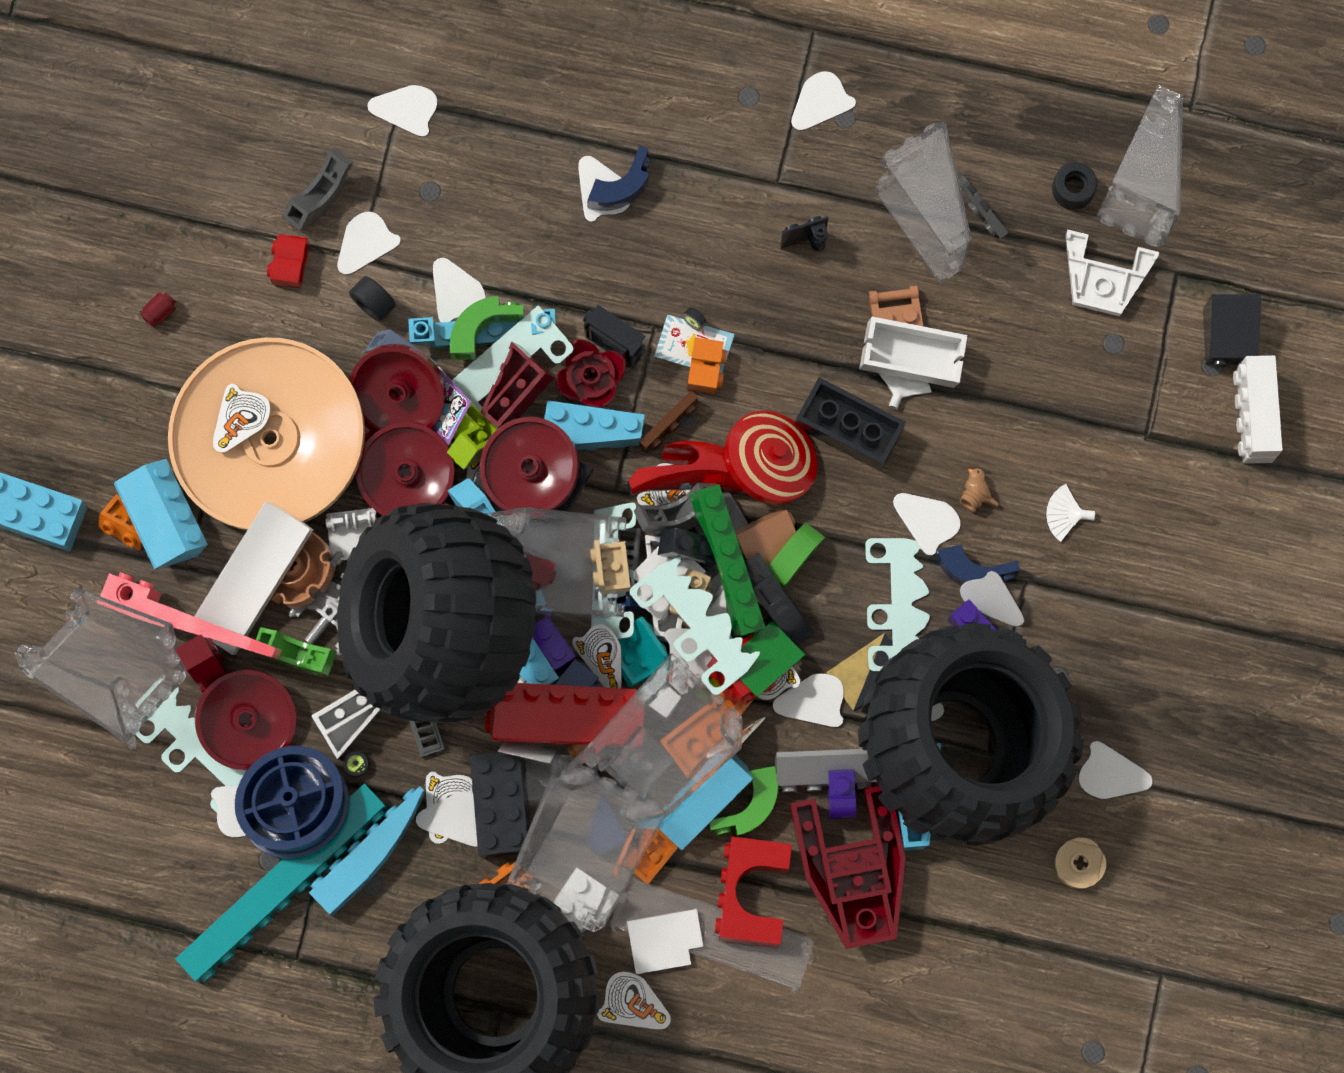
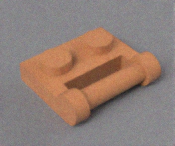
M917 285L909 286V289L880 293L869 291L872 317L923 326ZM908 298L911 300L909 305L879 308L878 302Z

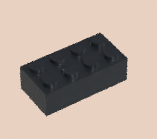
M819 377L799 412L795 424L812 436L882 471L904 430L906 422Z
M503 752L470 755L478 856L484 859L533 853L525 757Z

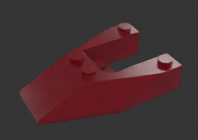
M880 786L867 788L863 792L873 838L871 840L826 848L816 799L790 803L789 806L805 878L846 949L897 939L906 858L896 811L889 812L878 797L883 793Z

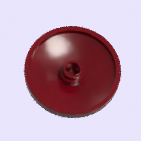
M387 344L376 347L359 360L350 376L349 381L357 393L362 407L364 425L375 433L388 425L402 422L416 423L431 429L443 413L446 403V387L441 372L428 356L413 347L402 344Z
M538 417L517 418L499 427L486 442L480 459L481 481L488 496L505 511L523 517L541 516L557 509L573 492L579 476L577 449L568 434L553 422Z
M402 422L380 429L364 444L362 457L356 471L357 484L363 498L370 507L383 516L389 515V511L397 507L421 503L444 504L449 497L448 490L453 488L455 480L454 459L447 453L449 447L436 432L420 424Z
M252 669L230 671L211 682L201 694L195 710L196 734L204 750L215 761L232 769L248 770L254 762L265 754L289 746L296 728L295 706L286 688L271 675Z

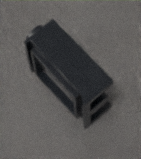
M599 305L594 310L590 309L583 319V322H585V338L590 337V341L605 351H616L621 354L633 370L646 352L645 345L642 344L646 336Z

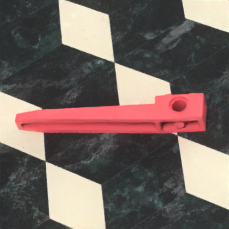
M121 572L119 576L110 573L98 600L99 602L152 622L195 635L202 634L205 638H211L212 640L278 659L281 649L158 603L162 593L153 590L155 586L142 580H140L139 584L134 583V577ZM133 590V595L131 599H129V594Z

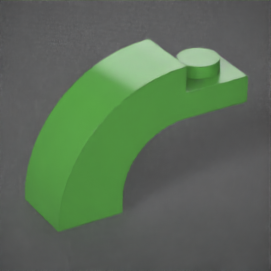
M807 523L798 529L769 565V568L784 590L825 539L822 534Z
M260 627L256 637L257 641L282 650L278 659L265 657L316 675L319 673L328 676L337 654L332 649L311 645L267 628Z

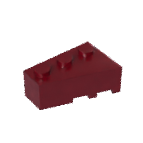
M512 341L505 362L500 366L499 370L501 371L495 385H492L480 412L497 429L511 420L520 418L554 379V376L521 345Z
M200 634L175 649L187 672L194 682L200 685L202 693L211 682L227 673L221 663L225 658L211 638L206 640Z

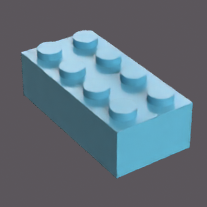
M0 472V529L70 552L88 508L83 500Z

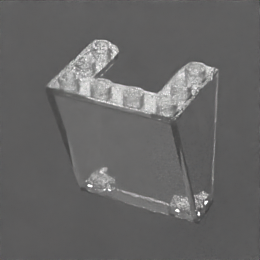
M1160 85L1157 86L1096 217L1103 224L1110 227L1116 226L1122 229L1125 234L1133 237L1138 236L1144 239L1147 244L1155 247L1163 246L1181 212L1182 95Z
M944 121L937 125L936 123L930 124L923 130V134L918 137L915 135L909 137L904 141L903 146L897 150L892 148L883 155L881 164L884 168H888L892 175L887 173L879 178L875 193L939 283L962 270L972 240L947 126Z
M527 507L485 513L497 519V524L506 527L510 534L519 540L523 546V555L529 553L556 563L554 570L557 573L553 584H548V587L540 588L539 591H536L535 616L606 619L624 617V605L613 604L612 598H617V593L601 595L600 587H595L593 572H597V563L592 564L590 549L595 548L594 540H599L600 545L619 542V538H613V534L617 530H626L625 517Z
M77 588L70 595V599L76 601V608L73 611L67 610L65 612L67 622L42 648L35 645L29 647L22 644L15 651V655L22 673L122 741L128 742L187 677L185 667L175 651L179 645L173 624Z
M672 653L584 749L583 761L590 768L598 764V769L601 772L605 769L638 800V806L641 809L644 807L646 811L650 812L646 819L654 827L661 823L742 748V715L734 707L729 708L724 703L725 700L721 694L715 695L711 693L702 682L701 675L692 673L688 669L689 665L681 657L677 658Z
M581 766L551 775L507 884L522 886L533 894L546 897L550 901L577 914L576 919L580 921L585 919L582 927L595 932L604 928L667 811L661 809L659 803L649 799L645 801L639 798V794L634 790L622 789L616 786L617 783L607 777L600 778L594 775V770Z

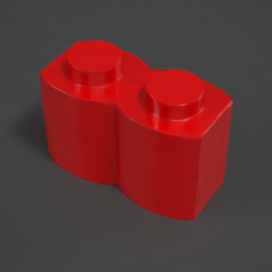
M279 234L277 240H273L271 253L274 255V259L267 267V277H270L272 285L301 289L310 243L308 238Z

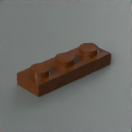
M690 391L639 441V447L646 454L651 449L655 451L663 443L662 438L668 432L670 434L674 433L680 426L679 421L685 415L690 417L698 408L696 406L698 404V397Z

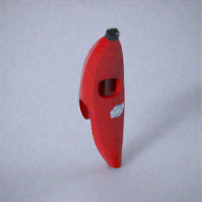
M679 441L665 446L662 460L674 465L638 469L627 483L630 495L650 491L691 490L697 483L719 484L721 491L745 493L734 481L728 470L724 447L700 441Z

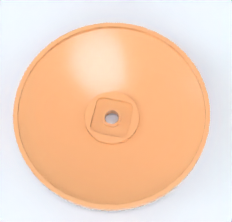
M257 338L242 341L224 348L204 361L181 388L171 412L168 430V447L171 463L178 481L187 495L208 515L224 524L242 530L249 529L265 501L276 503L303 523L312 520L326 511L339 499L351 483L362 457L365 439L362 407L357 393L343 371L331 359L315 348L282 338ZM233 383L241 391L263 395L270 404V414L264 427L226 452L216 451L213 447V437L226 387ZM268 433H275L277 436L276 441L271 445L265 444V436Z

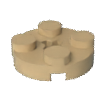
M1075 838L1067 841L1058 849L1054 866L1057 877L1067 886L1074 889H1085L1095 885L1103 877L1106 870V858L1094 841L1087 838ZM1079 857H1083V862L1087 863V867H1082L1081 870H1078L1077 866L1073 864L1074 860H1078Z

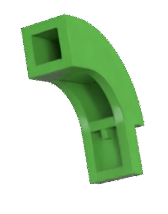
M499 296L481 299L467 307L456 320L451 332V359L476 360V342L480 332L493 323L521 321L524 318V306L516 302H507L504 305H500Z
M775 766L750 771L753 778L751 780L753 798L750 805L737 815L713 819L709 823L710 833L716 832L717 836L731 833V828H735L736 836L741 837L753 832L765 822L774 807L778 793Z

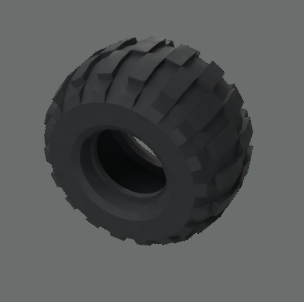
M421 503L397 507L389 511V515L376 519L373 527H367L360 535L357 546L353 547L347 560L346 570L340 585L337 606L339 651L343 657V667L348 679H353L354 689L361 696L365 697L373 707L382 709L381 712L409 721L452 723L473 719V716L483 715L492 706H496L504 700L506 691H512L516 686L522 667H526L530 655L532 636L535 633L536 587H533V571L530 561L523 556V546L516 537L510 534L506 527L497 524V519L472 508Z
M980 623L964 624L959 628L958 625H952L930 631L902 648L899 653L890 658L878 672L874 680L876 685L869 688L861 712L866 714L864 718L866 721L858 729L859 747H862V750H866L868 754V760L862 765L868 781L876 779L883 792L878 797L889 812L896 809L903 814V824L916 833L924 834L930 831L929 834L935 835V841L960 845L966 841L967 845L974 846L992 844L1015 836L1032 825L1041 822L1055 809L1059 803L1057 799L1063 797L1070 789L1077 773L1073 772L1074 764L1081 759L1084 739H1081V734L1076 733V727L1083 722L1080 707L1077 702L1071 703L1067 690L1072 688L1064 672L1056 674L1049 665L1052 657L1039 645L1031 648L1026 646L1027 640L1023 639L1024 635L1008 628L999 629L998 631L991 630V624ZM949 701L963 703L973 709L988 727L992 737L994 755L989 769L977 781L971 780L957 772L940 752L932 731L931 716L934 705Z
M481 883L463 885L446 890L443 894L433 899H427L415 908L410 914L411 917L404 924H399L387 944L391 947L387 956L380 959L375 980H381L380 996L373 998L375 1017L382 1016L386 1032L380 1035L387 1052H395L402 1062V1065L398 1068L403 1073H569L576 1066V1060L582 1051L586 1050L594 1033V1028L592 1027L596 1013H599L600 992H596L595 974H598L595 959L593 955H589L582 941L585 939V936L575 922H570L561 913V908L546 897H539L531 893L527 888L511 884ZM494 948L508 950L520 956L529 965L537 986V1005L530 1020L518 1031L510 1035L498 1037L488 1036L471 1028L461 1017L454 996L456 978L465 962L483 950Z

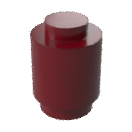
M158 292L142 308L143 311L140 313V316L151 327L154 328L157 324L160 326L176 310L173 306L176 301L168 293L165 292L162 295Z

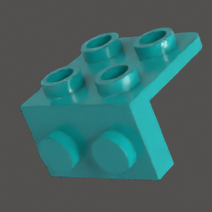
M643 617L638 618L634 622L632 636L618 639L621 647V675L630 688L653 676L668 659L666 647L663 643L659 642L651 624L646 622Z

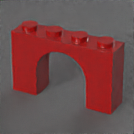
M731 837L730 844L725 843L723 858L728 859L727 868H722L720 882L725 884L724 893H719L717 907L722 909L721 918H716L714 933L719 934L718 941L779 949L783 919L755 916L746 912L736 898V885L745 874L752 871L761 870L787 874L792 844Z

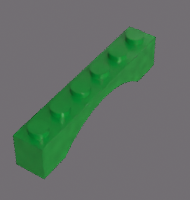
M720 485L709 486L689 493L696 518L708 539L718 566L725 594L726 609L730 616L734 636H743L766 628Z

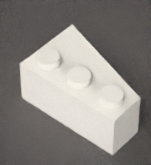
M354 690L313 714L312 718L338 759L381 709L373 707L365 697Z

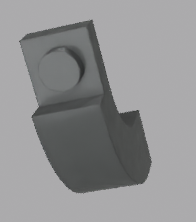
M336 148L330 150L316 178L303 192L290 199L282 217L299 231L314 223L332 205L344 189L350 178L347 174L353 162Z
M697 483L684 497L667 505H638L634 513L643 531H653L656 537H660L663 530L680 528L687 531L700 525L696 518L689 493L716 484Z

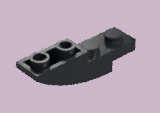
M757 552L744 561L755 595L795 645H798L813 635L815 631L788 592L784 590L760 553Z

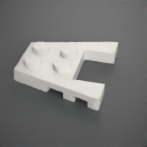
M1067 230L1066 246L1072 304L1120 317L1156 261L1159 252L1138 247L1132 270L1083 258L1089 235Z

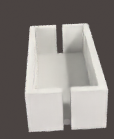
M871 317L867 322L864 344L866 345L863 347L859 369L954 388L960 383L963 361L960 360L964 357L967 335Z
M1275 355L1246 356L1242 364H1239L1233 373L1234 385L1238 386V394L1235 395V408L1239 409L1240 415L1236 423L1237 432L1241 433L1238 453L1239 456L1243 457V464L1273 463L1282 452Z

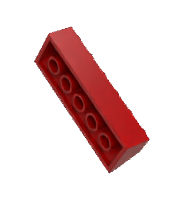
M517 683L512 691H506L503 701L496 706H492L489 710L491 737L494 741L640 748L642 743L644 704L642 690Z

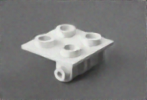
M373 508L326 514L329 545L333 555L336 551L343 552L342 555H344L342 559L348 560L353 547H356L360 535L367 527H373L377 519L376 511Z

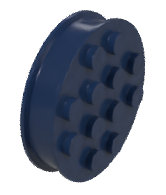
M304 746L283 747L259 758L243 775L235 795V815L242 831L260 851L281 859L302 858L321 850L337 836L348 815L350 803L349 790L343 776L334 763L323 753Z

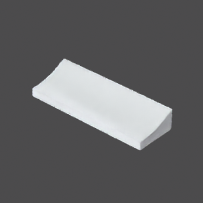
M265 501L198 609L195 617L248 636L314 529L276 503ZM212 640L213 643L217 644L218 646H220L232 655H236L238 650L240 649L229 644Z

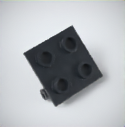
M816 216L809 219L805 224L787 226L782 231L780 248L809 240L814 251H822L825 248L828 234V216L823 218Z

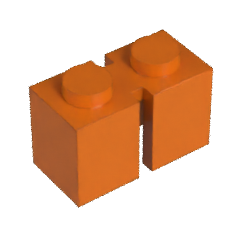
M695 337L687 390L716 394L717 387L722 388L724 373H719L720 364H725L727 350H723V341Z

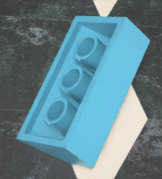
M167 459L143 465L115 481L116 490L155 570L198 557L208 545Z

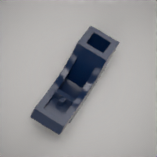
M639 146L629 172L621 179L610 182L595 179L587 200V208L609 211L622 208L636 200L649 182L647 170L651 158L648 157V148Z
M962 544L940 549L936 553L937 561L943 572L960 586L967 581L984 578L990 571L996 572L1003 582L1014 580L1015 575L1020 571L1018 561L993 567L978 566L967 558Z

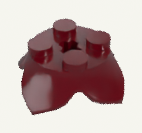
M576 339L572 343V353L565 358V368L560 370L556 376V388L566 398L580 401L586 406L605 407L615 398L616 387L625 374V358L616 351L601 352L595 344L586 340ZM588 373H591L592 376H598L595 377L594 381L585 379Z

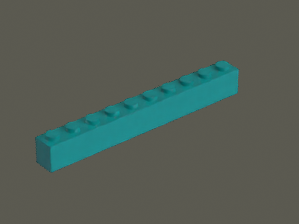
M365 783L349 797V811L345 823L337 836L327 846L306 857L282 859L175 958L195 982L200 983L203 980L205 983L211 979L216 973L214 969L220 963L223 965L228 963L235 956L233 951L240 945L242 947L246 946L254 938L252 934L259 927L264 929L273 920L271 916L277 910L280 912L285 910L292 903L291 897L297 892L299 894L303 893L311 885L309 881L315 875L319 877L330 867L328 863L333 858L339 859L348 851L347 845L353 840H360L367 832L365 829L372 822L375 824L384 818L386 806Z

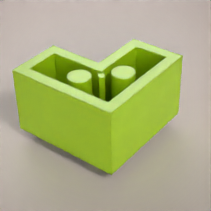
M472 401L453 436L455 441L447 451L463 469L480 461L486 442L497 430L480 413L481 410Z

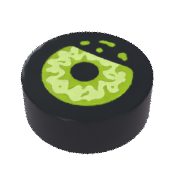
M688 308L682 315L684 321L697 331H701L707 324L704 315L695 308Z
M353 751L345 756L343 767L348 775L360 777L367 772L369 761L362 752Z

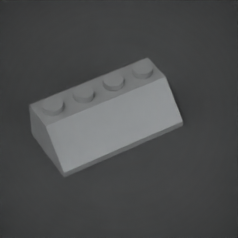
M862 749L777 752L775 756L778 789H782V793L797 792V788H807V792L822 791V787H829L828 770L853 769L857 790L872 788V785H876L877 781L876 779L868 781L862 765L868 760V754L866 750Z

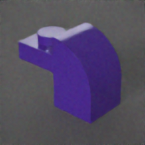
M828 770L829 819L855 818L854 770Z

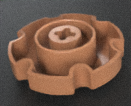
M312 532L271 597L274 603L280 604L283 601L289 608L303 607L315 601L314 596L318 591L324 593L327 590L334 574V566L328 562L333 553L328 544L317 534Z

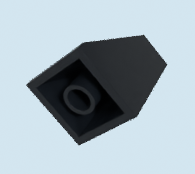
M1261 294L1211 295L1203 308L1205 364H1212L1215 368H1223L1227 364L1237 365L1238 367L1246 356H1259Z

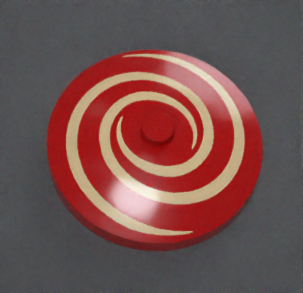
M755 411L737 421L726 437L724 454L728 470L737 485L754 499L772 505L788 504L804 495L814 483L818 467L815 448L806 432L789 417L773 411Z

